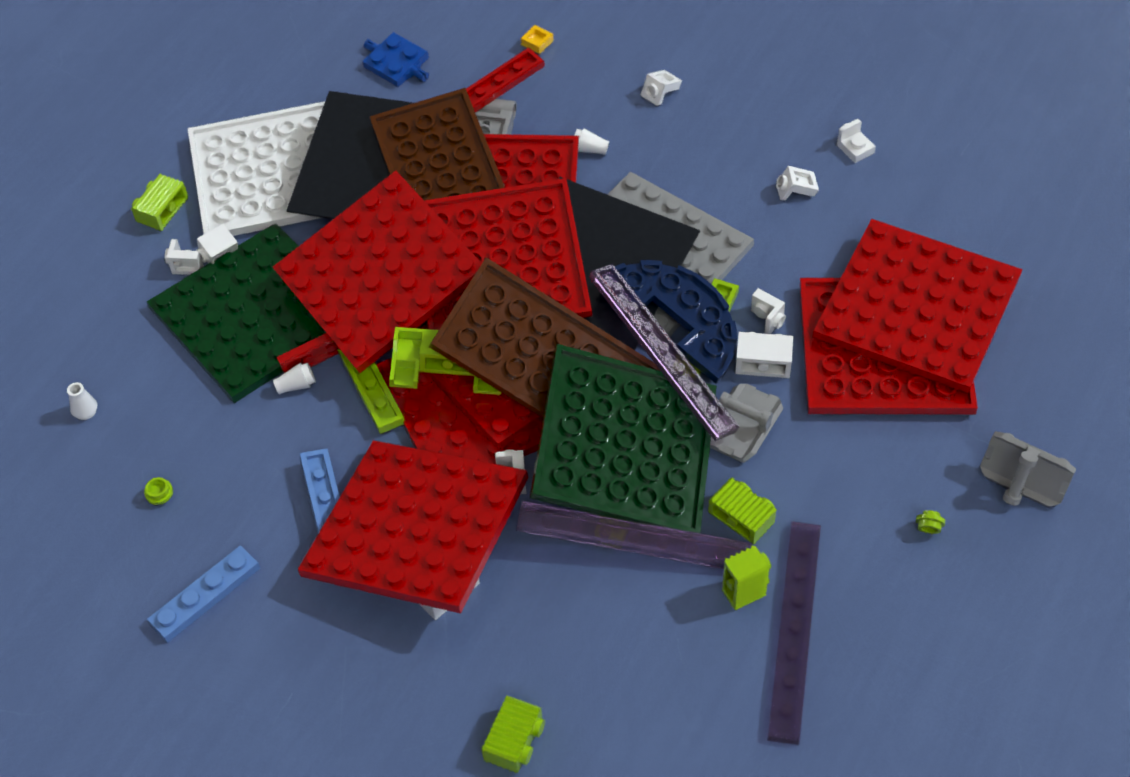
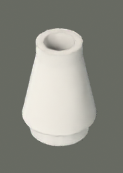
M585 128L583 130H576L574 136H579L578 152L606 155L609 146L608 140H604Z
M299 363L280 377L274 379L273 383L280 395L285 392L311 388L310 385L316 383L309 364L305 363L302 365Z
M76 382L69 385L67 393L69 395L71 414L80 420L92 418L96 413L97 401L84 389L81 383Z

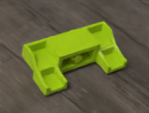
M395 327L389 387L417 389L420 372L474 375L429 348L430 343L439 330ZM474 376L473 393L501 395L499 390Z

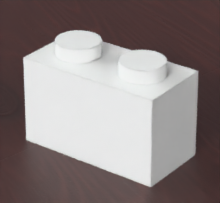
M739 332L735 374L790 378L793 336Z

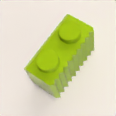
M160 173L154 181H150L147 184L146 191L142 196L133 201L131 210L136 222L163 231V228L166 227V224H169V220L174 217L177 210H180L185 200H188L185 185L178 179H171L169 176L167 177Z
M730 478L709 499L708 512L753 545L775 523L776 508L773 503L765 497L761 498L757 494H753L746 483L735 481L734 478Z
M753 545L751 549L741 550L740 554L731 555L730 559L725 558L722 591L735 610L766 596L767 584H769L768 572L771 569V563L764 552L760 553L757 547Z
M507 695L482 746L484 761L515 773L519 772L522 764L527 765L533 753V747L530 745L534 736L539 738L545 726L541 707Z

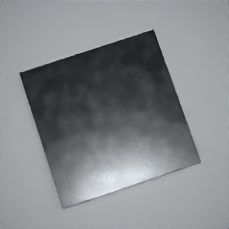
M329 91L286 211L334 219L387 178L390 174L369 116L406 106L413 102Z
M567 179L592 308V316L584 317V319L633 350H636L659 306L652 301L634 316L595 284L596 277L616 265L625 263V265L638 264L640 260L662 261V265L678 268V265L682 266L700 230Z

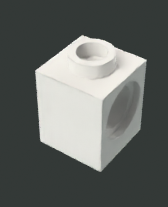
M223 223L197 238L198 249L196 251H199L203 263L208 262L209 264L211 262V264H214L215 259L238 249V242Z

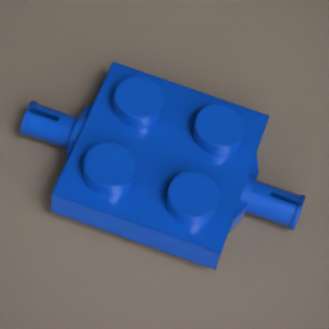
M394 32L380 44H376L370 39L364 42V48L371 51L362 61L364 68L386 81L400 87L407 79L414 76L423 82L428 79L429 73L420 69L421 65L429 58L428 51Z

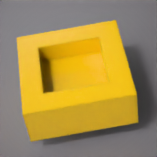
M536 25L521 37V45L530 48L538 54H541L554 41L553 33Z

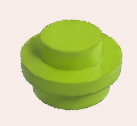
M156 477L147 482L144 495L151 504H164L172 497L173 487L168 480Z
M926 510L923 511V514L916 516L918 530L921 532L938 534L941 533L942 527L945 526L946 520L940 517V513L936 511Z

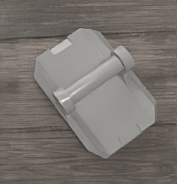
M739 384L733 387L730 393L723 392L718 402V412L713 419L710 448L745 463L757 453L782 412L783 406L780 398L761 392L749 384Z
M997 431L994 432L980 464L983 475L987 479L1008 488L1003 495V500L1010 505H1018L1022 496L1046 507L1060 504L1076 471V468L1068 460L1058 458L1021 441L1010 433Z

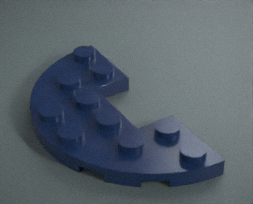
M640 260V263L630 265L622 263L611 267L596 277L595 284L634 316L653 301L690 332L677 344L675 350L715 384L722 379L734 357L737 329L736 323L732 320L728 310V303L711 283L687 268L679 265L678 268L662 265V261Z

